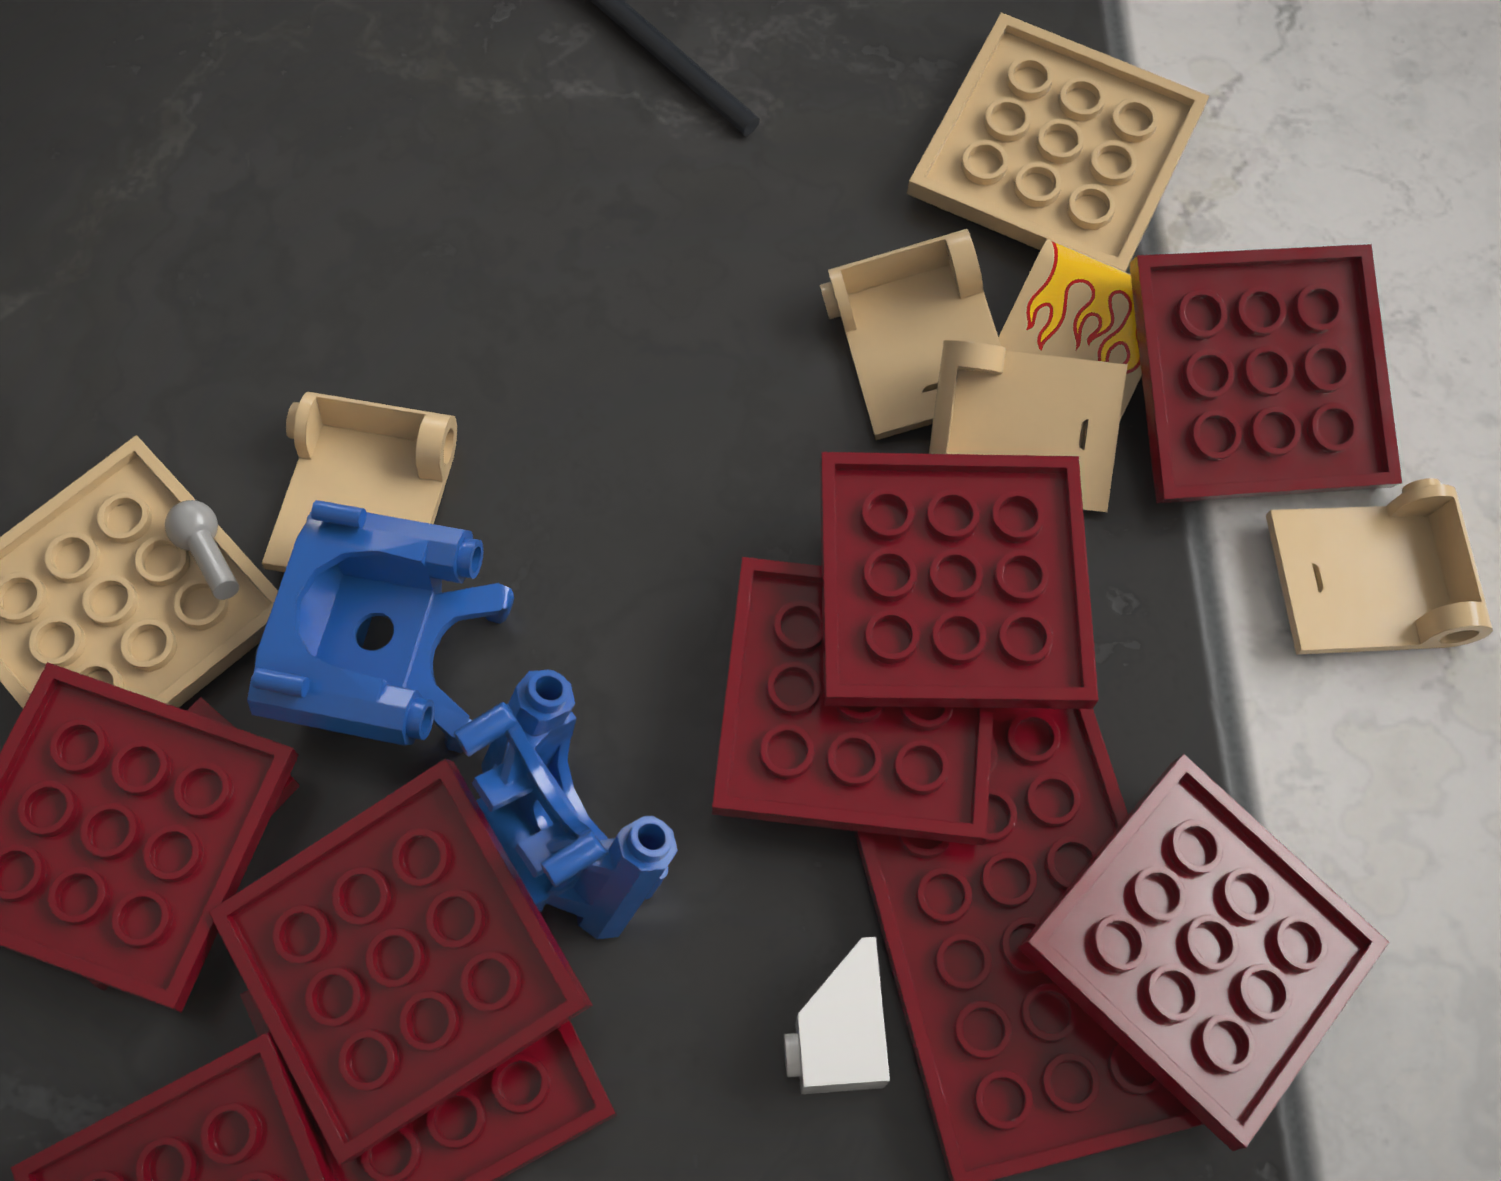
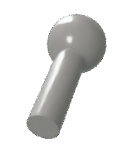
M196 500L182 501L173 506L166 516L165 531L169 540L175 546L191 551L215 598L225 600L233 597L239 590V584L214 540L218 530V521L215 513L203 502Z

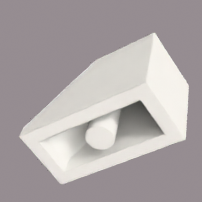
M876 937L860 939L798 1013L795 1023L796 1033L784 1034L787 1077L800 1076L801 1094L884 1088L890 1081Z

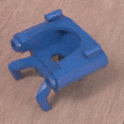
M316 500L312 505L304 527L296 538L257 650L255 669L251 677L247 699L251 714L404 746L414 744L415 739L425 740L434 723L446 735L445 744L448 750L462 753L464 751L455 738L454 731L472 720L469 719L470 716L437 686L433 672L435 650L437 645L440 644L442 636L458 621L486 617L487 620L499 624L504 622L508 618L513 606L514 593L511 588L499 583L442 593V580L463 583L465 578H476L480 571L484 552L483 543L479 539H473L472 531L366 512L365 508ZM384 616L390 619L394 626V633L390 642L378 650L370 651L363 649L362 647L372 617Z
M553 670L529 671L516 686L508 704L501 702L454 731L455 738L468 757L490 744L481 764L483 774L476 776L472 782V785L481 797L476 801L540 913L545 905L549 904L575 914L578 926L596 939L619 937L643 901L653 896L667 876L668 865L678 852L673 830L654 816H643L624 826L616 838H607L588 816L574 789L568 753L570 739L573 735L577 719L572 713L575 700L571 683Z

